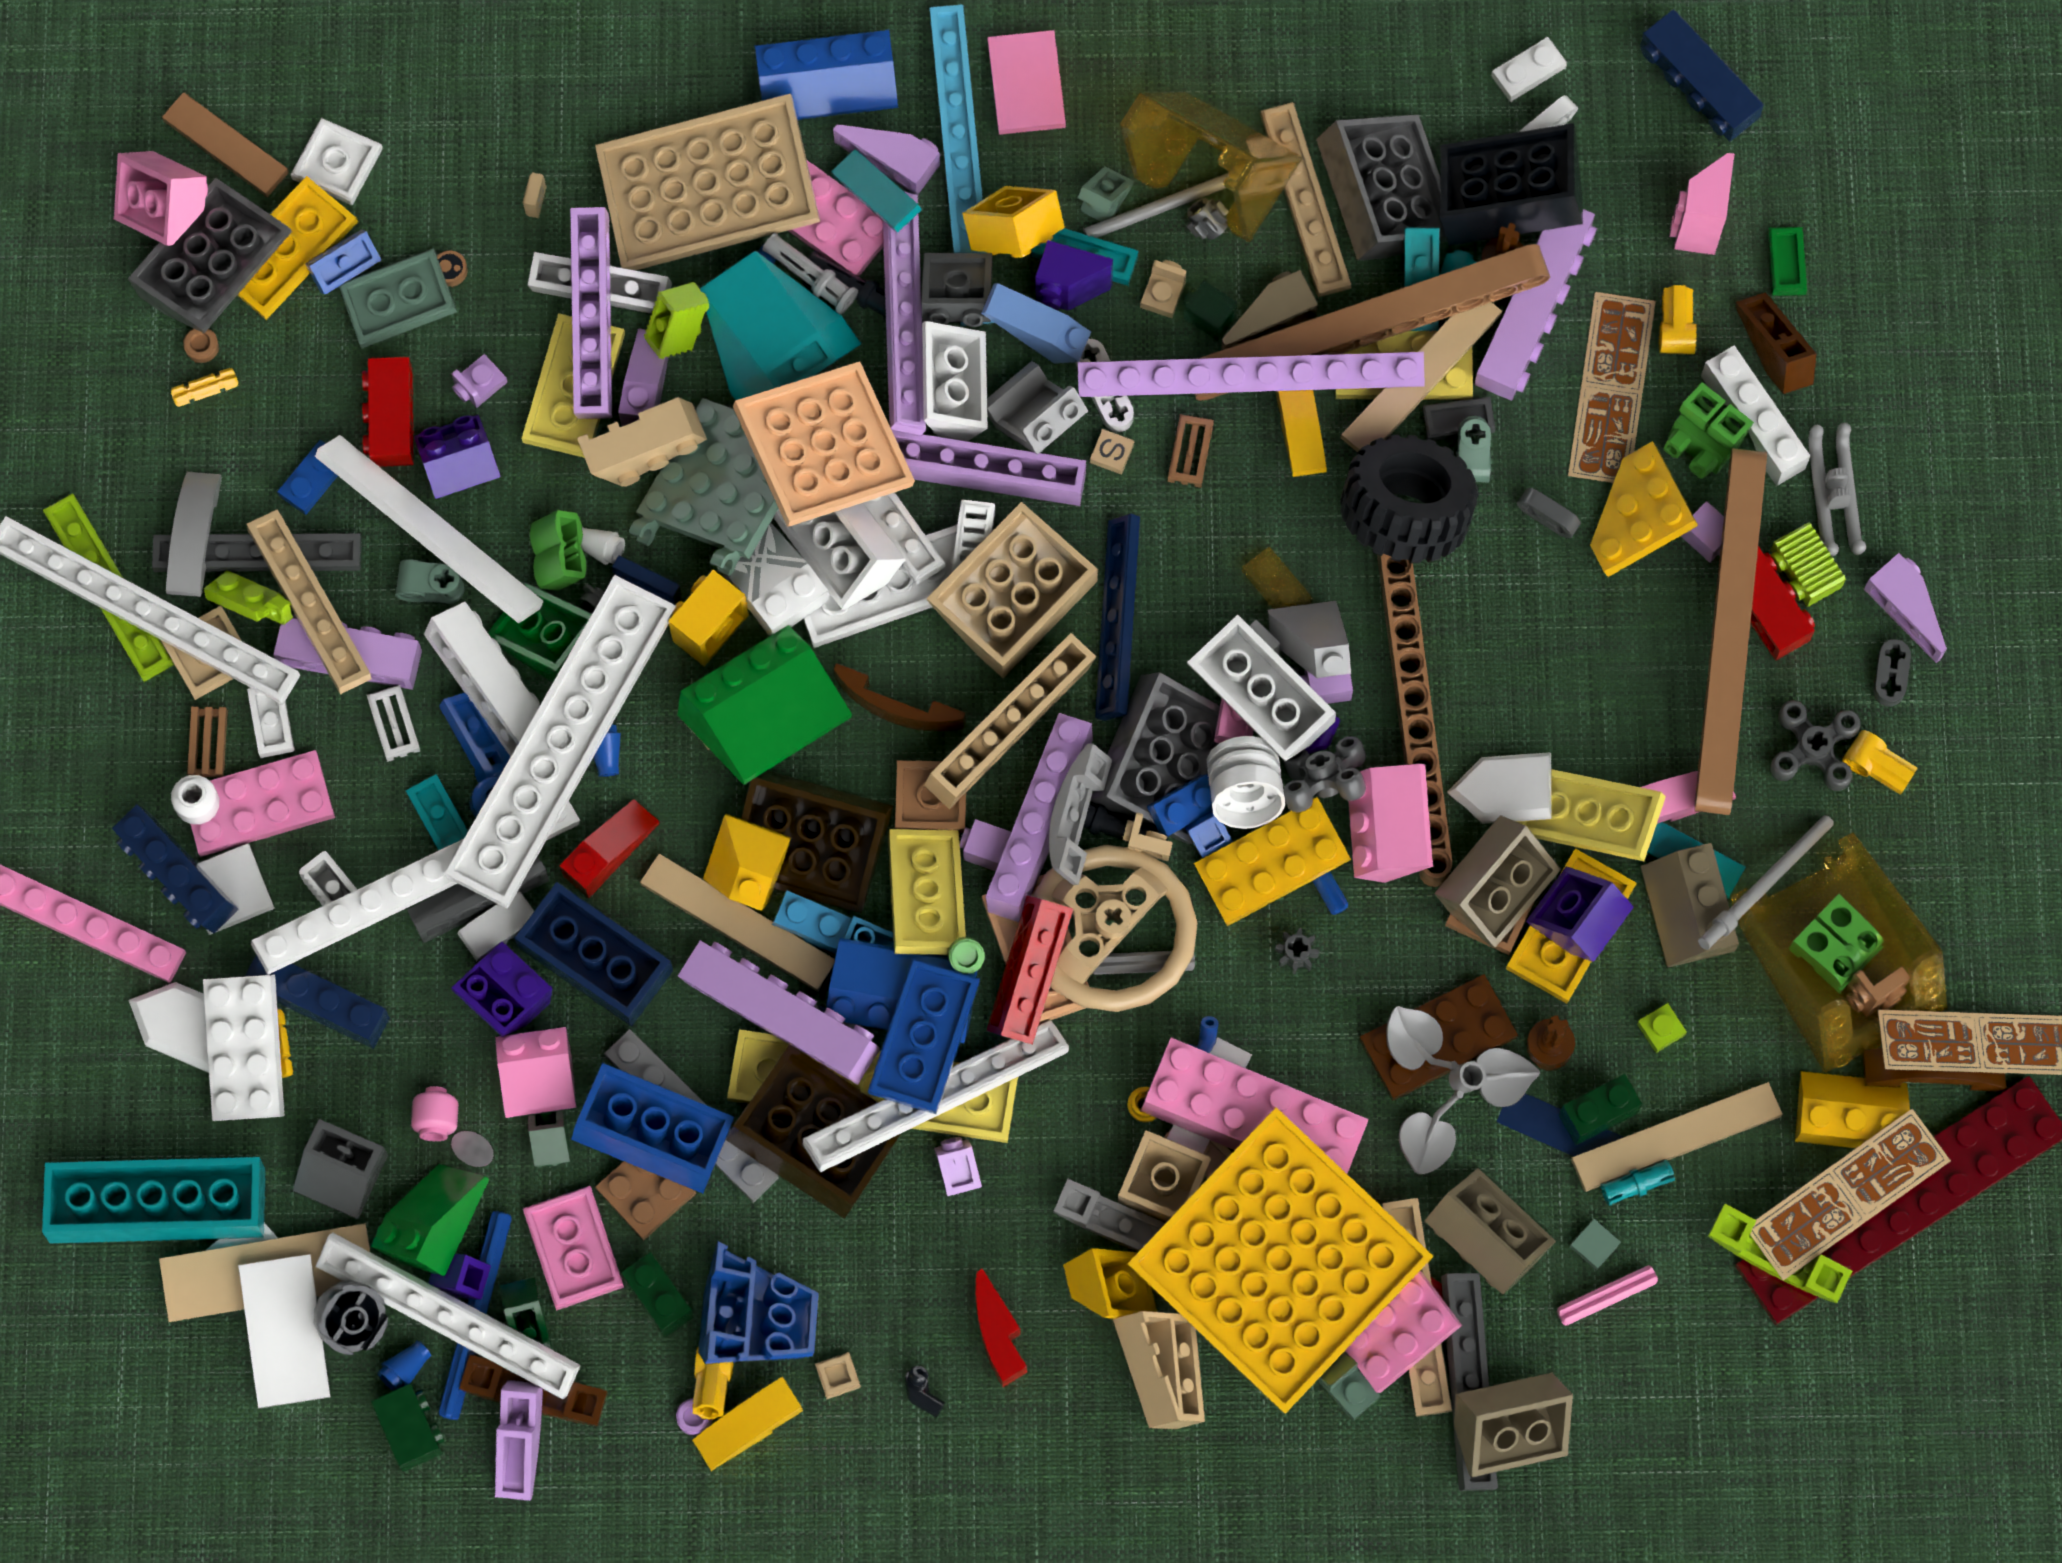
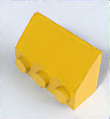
M1801 1071L1795 1142L1848 1148L1859 1147L1910 1110L1908 1084L1903 1082L1900 1087L1865 1086L1864 1078Z

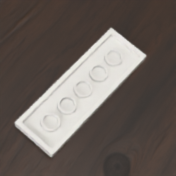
M984 517L975 518L980 520H986V518ZM957 525L925 535L945 562L946 568L922 583L916 585L903 565H901L887 585L847 609H841L828 592V602L803 619L813 647L816 648L932 608L927 601V597L952 573ZM965 528V532L984 534L985 530ZM963 542L964 547L976 548L979 545L977 543ZM961 555V561H964L968 556Z

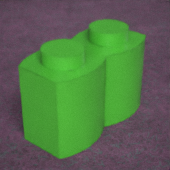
M557 510L531 524L530 541L536 555L533 569L539 588L559 591L584 579L586 575V559L580 546L583 530L577 513Z

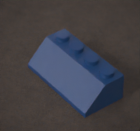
M889 30L755 46L762 101L791 94L797 120L898 108Z
M840 938L829 986L827 1008L843 1016L846 1023L888 1030L912 958L952 971L956 970L952 967L946 956L894 954V947ZM978 970L966 975L977 978ZM972 1007L960 1043H965L970 1026Z
M602 1063L577 1119L571 1140L703 1194L734 1117Z

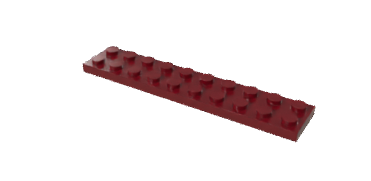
M2030 1076L2026 1077L1934 1136V1139L1951 1161L1825 1250L1821 1255L1852 1270L1850 1276L1852 1277L2061 1142V1120ZM1745 1260L1735 1265L1775 1326L1819 1298L1770 1275Z

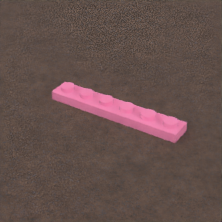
M0 865L1 906L165 982L171 983L186 955L184 949Z

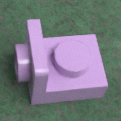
M485 354L462 373L457 369L451 373L455 384L452 386L454 392L463 402L470 400L476 408L508 382L506 376Z
M961 1137L949 1138L942 1141L941 1146L934 1148L947 1196L982 1187L973 1149L968 1139L962 1140Z

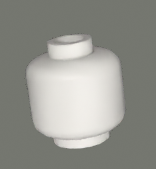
M188 775L183 777L175 784L171 792V802L174 810L187 823H206L216 815L219 809L220 798L214 785L203 776Z

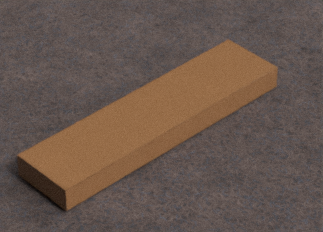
M184 92L162 116L166 124L267 198L289 173L285 166Z

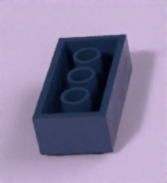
M558 882L554 884L515 936V941L520 950L631 1027L673 972L669 959Z

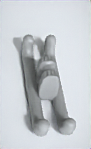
M1845 422L1839 424L1836 431V451L1839 468L1829 470L1827 475L1825 473L1822 448L1824 430L1822 426L1816 424L1811 427L1809 432V454L1820 539L1832 557L1839 551L1838 544L1834 542L1830 512L1832 509H1844L1848 542L1853 554L1861 555L1866 550V543L1861 537L1850 453L1851 427Z

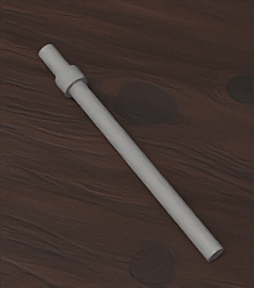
M1268 157L1248 166L1246 163L1232 168V172L1083 228L1084 234L1098 238L1233 185L1243 186L1252 182V178L1275 170V162L1272 157Z
M1827 815L1822 816L1728 911H1722L1712 921L1713 926L1699 938V945L1703 949L1709 950L1722 936H1728L1737 927L1738 920L1834 825L1833 820Z

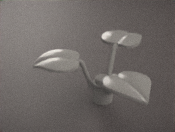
M1397 1006L1392 1010L1388 1019L1386 1029L1387 1045L1394 1060L1409 1070L1418 1069L1425 1060L1432 1065L1449 1068L1451 1070L1449 1083L1455 1091L1434 1113L1433 1118L1423 1112L1415 1113L1406 1118L1400 1127V1148L1411 1168L1417 1174H1426L1438 1169L1451 1156L1456 1143L1455 1130L1452 1125L1439 1121V1119L1458 1099L1463 1097L1464 1093L1480 1088L1482 1097L1488 1103L1497 1107H1507L1519 1101L1540 1074L1538 1068L1530 1061L1512 1051L1501 1048L1488 1049L1477 1057L1476 1062L1469 1061L1458 1065L1456 1061L1449 1062L1436 1059L1431 1055L1441 1049L1443 1032L1439 1023L1432 1016L1419 1010Z

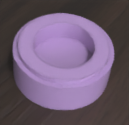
M692 1398L684 1401L679 1406L676 1420L684 1433L698 1436L712 1425L713 1420L702 1419L700 1416L693 1414Z

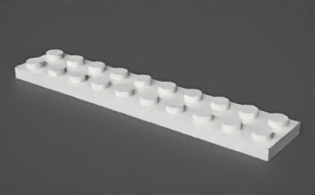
M614 575L445 871V877L508 909L669 624L668 620L672 617L676 605Z

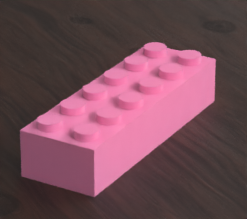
M1170 1038L1140 1110L1236 1150L1277 1107L1345 1173L1349 1171L1369 1120L1174 1038Z

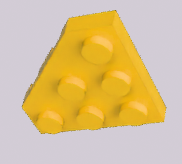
M1653 441L1622 459L1590 546L1607 577L1698 526Z

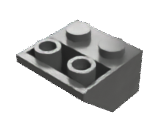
M318 1119L303 1151L293 1192L355 1219H359L388 1154L383 1146Z

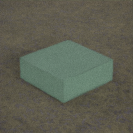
M1593 1219L1570 1245V1248L1595 1270H1598L1621 1242Z

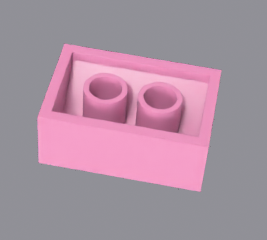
M154 151L118 153L114 220L166 246L173 245L205 209V198L208 193L207 176Z
M1727 153L1691 178L1686 192L1680 191L1678 204H1676L1670 227V237H1676L1675 250L1715 255L1727 217L1734 154Z
M1411 764L1373 767L1360 771L1366 785L1365 794L1357 800L1349 801L1354 878L1386 883L1433 867L1425 765Z

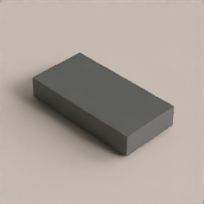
M1490 397L1422 406L1426 437L1433 441L1458 438L1460 423L1464 418L1472 415L1480 416L1486 420L1491 433H1495L1496 427ZM1473 424L1472 430H1466V434L1470 436L1484 433V431L1479 429L1478 424Z

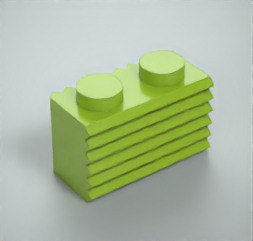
M695 282L659 291L658 296H656L657 301H655V306H653L654 310H652V315H650L651 320H648V329H646L644 337L660 359L664 360V357L669 358L670 355L675 356L676 353L681 355V352L686 353L687 350L692 351L696 337L701 333V322L704 313L709 309V301Z
M1810 522L1774 541L1770 556L1777 566V571H1784L1789 578V584L1795 592V599L1797 601L1803 600L1805 605L1810 607L1812 604L1843 587L1846 580L1845 575Z

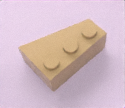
M677 397L638 413L640 419L623 427H619L618 422L607 425L610 431L593 439H589L587 434L578 437L577 440L591 474L620 486H629L636 483L640 479L639 476L649 470L655 471L668 465V460L677 455H686L695 451L698 448L697 445L707 440L693 403Z
M1141 1311L1113 1319L1149 1428L1178 1429L1205 1422L1196 1329L1180 1314Z

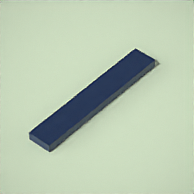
M1128 514L1108 521L1095 718L1103 721L1125 716L1128 709L1140 516Z

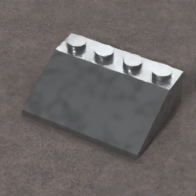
M1419 115L1336 120L1316 139L1358 261L1388 258L1404 253V228L1439 227V243L1447 241L1440 219V175Z
M215 178L208 186L204 211L173 245L166 246L159 242L130 275L128 280L139 297L160 312L205 333L290 235L292 230Z
M1160 672L1141 675L1128 704L1127 715L1123 716L1107 754L1112 759L1105 789L1104 791H1093L1090 801L1097 805H1104L1108 811L1131 821H1135L1136 813L1143 814L1141 825L1158 832L1147 806L1196 777L1208 774L1206 759L1210 751L1219 744L1214 742L1220 706ZM1185 827L1169 836L1186 844H1192V840Z

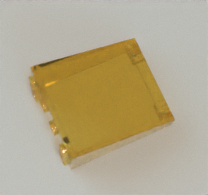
M1139 93L1120 123L1134 178L1152 188H1163L1173 180L1198 139L1222 151L1218 158V164L1229 172V177H1226L1223 181L1224 187L1233 191L1235 202L1227 214L1228 228L1233 234L1249 243L1303 159L1299 154L1189 93Z
M1854 832L1838 840L1840 847L1843 849V855L1839 856L1837 860L1834 861L1831 855L1824 858V869L1770 897L1765 893L1738 920V925L1825 1073L1834 1068L1844 1067L1851 1059L1863 1054L1864 1050L1876 1049L1882 1044L1878 1010L1867 1018L1862 1011L1856 1012L1846 998L1848 994L1846 992L1847 986L1838 993L1813 970V966L1802 957L1798 958L1789 950L1796 937L1816 919L1838 894L1853 906L1880 933L1884 940L1882 950L1862 969L1873 986L1900 967H1903L1911 977L1905 986L1907 992L1900 997L1902 1000L1890 1010L1943 1012L1947 1009L1942 949ZM1747 888L1731 896L1732 905L1748 891Z

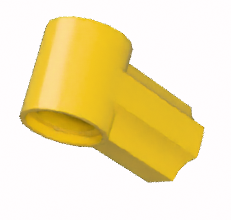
M1673 285L1672 287L1664 288L1662 295L1663 323L1660 324L1659 353L1695 354L1696 324H1693V289L1685 285Z
M1866 730L1859 732L1842 758V762L1848 764L1853 772L1865 777L1870 775L1900 795L1918 769L1888 750L1886 743L1881 738Z
M698 1346L695 1359L694 1376L696 1386L692 1404L693 1414L700 1416L702 1419L715 1420L717 1417L724 1415L727 1385L732 1379L734 1362L705 1364L698 1353Z

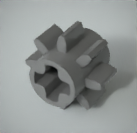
M1207 198L1199 199L1187 212L1191 222L1186 227L1196 238L1200 236L1202 240L1206 237L1209 240H1213L1226 230L1228 223L1224 216L1229 211L1220 200L1215 202L1213 198L1210 200Z
M1301 928L1298 929L1297 934L1292 936L1284 932L1282 937L1285 945L1278 944L1275 947V952L1283 954L1279 961V966L1282 967L1287 964L1292 967L1293 974H1296L1297 969L1303 966L1310 971L1312 964L1309 957L1318 958L1319 950L1311 949L1316 937H1305L1302 935ZM1295 945L1301 946L1300 957L1293 956Z

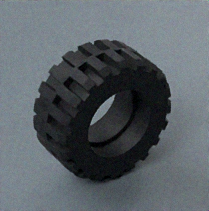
M1390 435L1386 440L1379 438L1370 442V445L1367 444L1362 447L1351 461L1340 499L1341 516L1344 522H1346L1345 525L1352 535L1356 534L1358 542L1364 547L1368 545L1373 548V553L1380 556L1383 554L1391 556V560L1398 562L1402 559L1409 560V563H1420L1424 559L1427 562L1440 559L1441 556L1445 557L1454 552L1465 540L1477 504L1478 487L1475 483L1476 479L1472 471L1467 469L1466 462L1460 456L1456 458L1453 455V450L1446 446L1442 448L1436 445V441L1428 438L1426 441L1420 440L1418 436L1408 435L1406 438H1400L1399 435ZM1394 494L1407 495L1425 504L1409 502Z

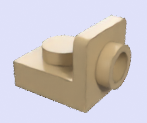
M1154 260L1152 274L1142 297L1140 308L1173 318L1186 283V270L1173 261L1164 260L1160 262Z
M1136 813L1135 821H1127L1123 840L1129 842L1128 849L1138 852L1143 851L1156 859L1169 861L1173 842L1166 841L1167 836L1157 832L1147 831L1146 835L1139 834L1143 814Z

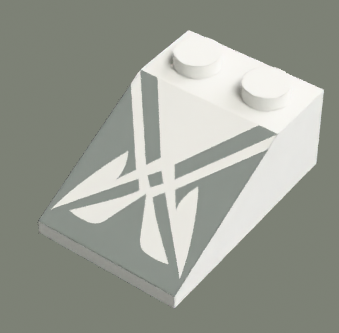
M771 522L750 559L740 557L731 576L723 575L727 581L745 594L747 608L769 636L787 625L790 627L794 626L828 602V589L810 565Z

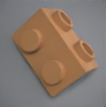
M1900 967L1873 986L1863 971L1859 970L1854 974L1846 988L1848 993L1846 998L1856 1012L1862 1011L1867 1018L1880 1008L1882 1010H1890L1902 1000L1900 997L1907 992L1905 986L1911 977L1903 967Z

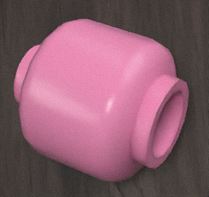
M427 1087L425 1092L416 1095L413 1099L411 1127L423 1140L433 1142L446 1140L448 1135L454 1133L457 1129L459 1106L457 1099L448 1094L447 1089L443 1087Z

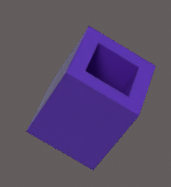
M455 1254L445 1277L431 1273L428 1284L452 1297L481 1300L491 1265L467 1255Z

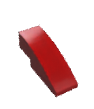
M982 1268L976 1272L978 1324L990 1364L1002 1387H1005L1027 1373L1025 1362L1011 1342V1340L1020 1335V1327Z

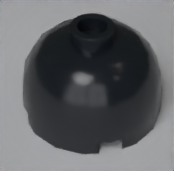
M356 1281L339 1282L329 1287L318 1299L314 1309V1325L317 1333L336 1352L354 1355L352 1352H358L362 1349L367 1351L373 1348L383 1337L388 1325V1316L385 1315V1301L368 1285Z

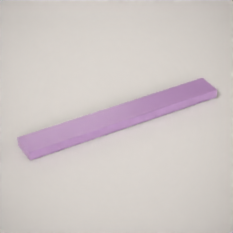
M905 192L918 203V194ZM917 214L898 233L883 221L889 424L891 430L922 435L926 431V422L924 421L922 302L919 219Z

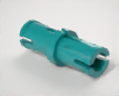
M1664 1160L1639 1171L1637 1168L1630 1170V1174L1614 1181L1603 1183L1600 1185L1606 1204L1610 1206L1635 1195L1638 1197L1644 1196L1648 1190L1675 1181V1177L1669 1161Z

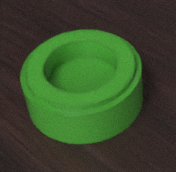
M961 937L951 944L948 950V959L956 971L962 974H971L981 968L984 963L985 953L977 940L971 937Z

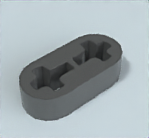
M1527 488L1517 501V506L1525 514L1564 538H1572L1581 525V521L1575 514L1535 489Z
M1891 639L1885 642L1877 656L1873 693L1876 701L1884 706L1899 704L1907 690L1911 650L1905 642L1898 639ZM1892 649L1898 650V656L1903 657L1898 660L1895 669L1890 668L1891 657L1885 656L1890 654ZM1889 677H1894L1893 688L1899 690L1895 691L1892 697L1887 696L1885 689H1881V687L1886 686Z

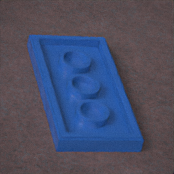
M911 959L868 1089V1094L937 1114L980 983L979 978L917 959Z

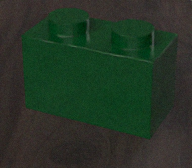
M1623 1074L1563 1105L1559 1117L1576 1146L1638 1114L1643 1104L1626 1074Z
M651 1252L621 1272L624 1281L664 1338L694 1318L690 1307Z
M410 1383L371 1401L395 1459L403 1472L443 1454L439 1444L445 1442L437 1423L435 1422L430 1425L425 1412L430 1410V1406L422 1390L416 1392Z

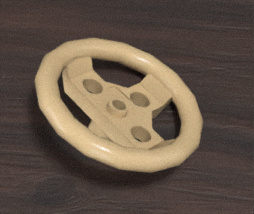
M1102 845L1086 849L1084 851L1087 853L1082 872L1104 866L1132 869L1135 872L1123 884L1099 886L1083 874L1081 875L1079 885H1072L1053 868L1046 872L1032 897L1050 902L1054 901L1063 906L1073 908L1072 914L1074 915L1075 937L1060 954L1050 986L1057 993L1084 1008L1120 1012L1148 1005L1178 983L1194 956L1198 922L1189 891L1168 865L1143 851L1138 852L1130 850L1128 847ZM1131 890H1139L1145 895L1146 900L1143 904L1134 906L1127 902L1125 895ZM1087 892L1094 896L1096 903L1091 908H1082L1076 903V897L1080 893ZM1166 896L1171 904L1176 922L1173 950L1161 970L1141 985L1117 991L1093 988L1086 985L1085 982L1094 970L1161 897ZM1110 920L1117 922L1112 923L1110 926L1106 924V922ZM1088 940L1093 941L1098 945L1099 952L1092 957L1084 956L1079 950L1080 944Z

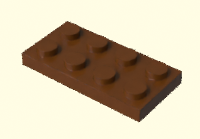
M1485 974L1414 1009L1432 1016L1442 1029L1443 1043L1441 1049L1431 1056L1444 1061H1456L1458 1065L1473 1061L1482 1052L1488 1049L1499 1048L1518 1037ZM1387 1023L1359 1038L1392 1101L1451 1072L1449 1068L1432 1065L1426 1060L1421 1067L1415 1070H1409L1398 1064L1392 1057L1387 1045Z

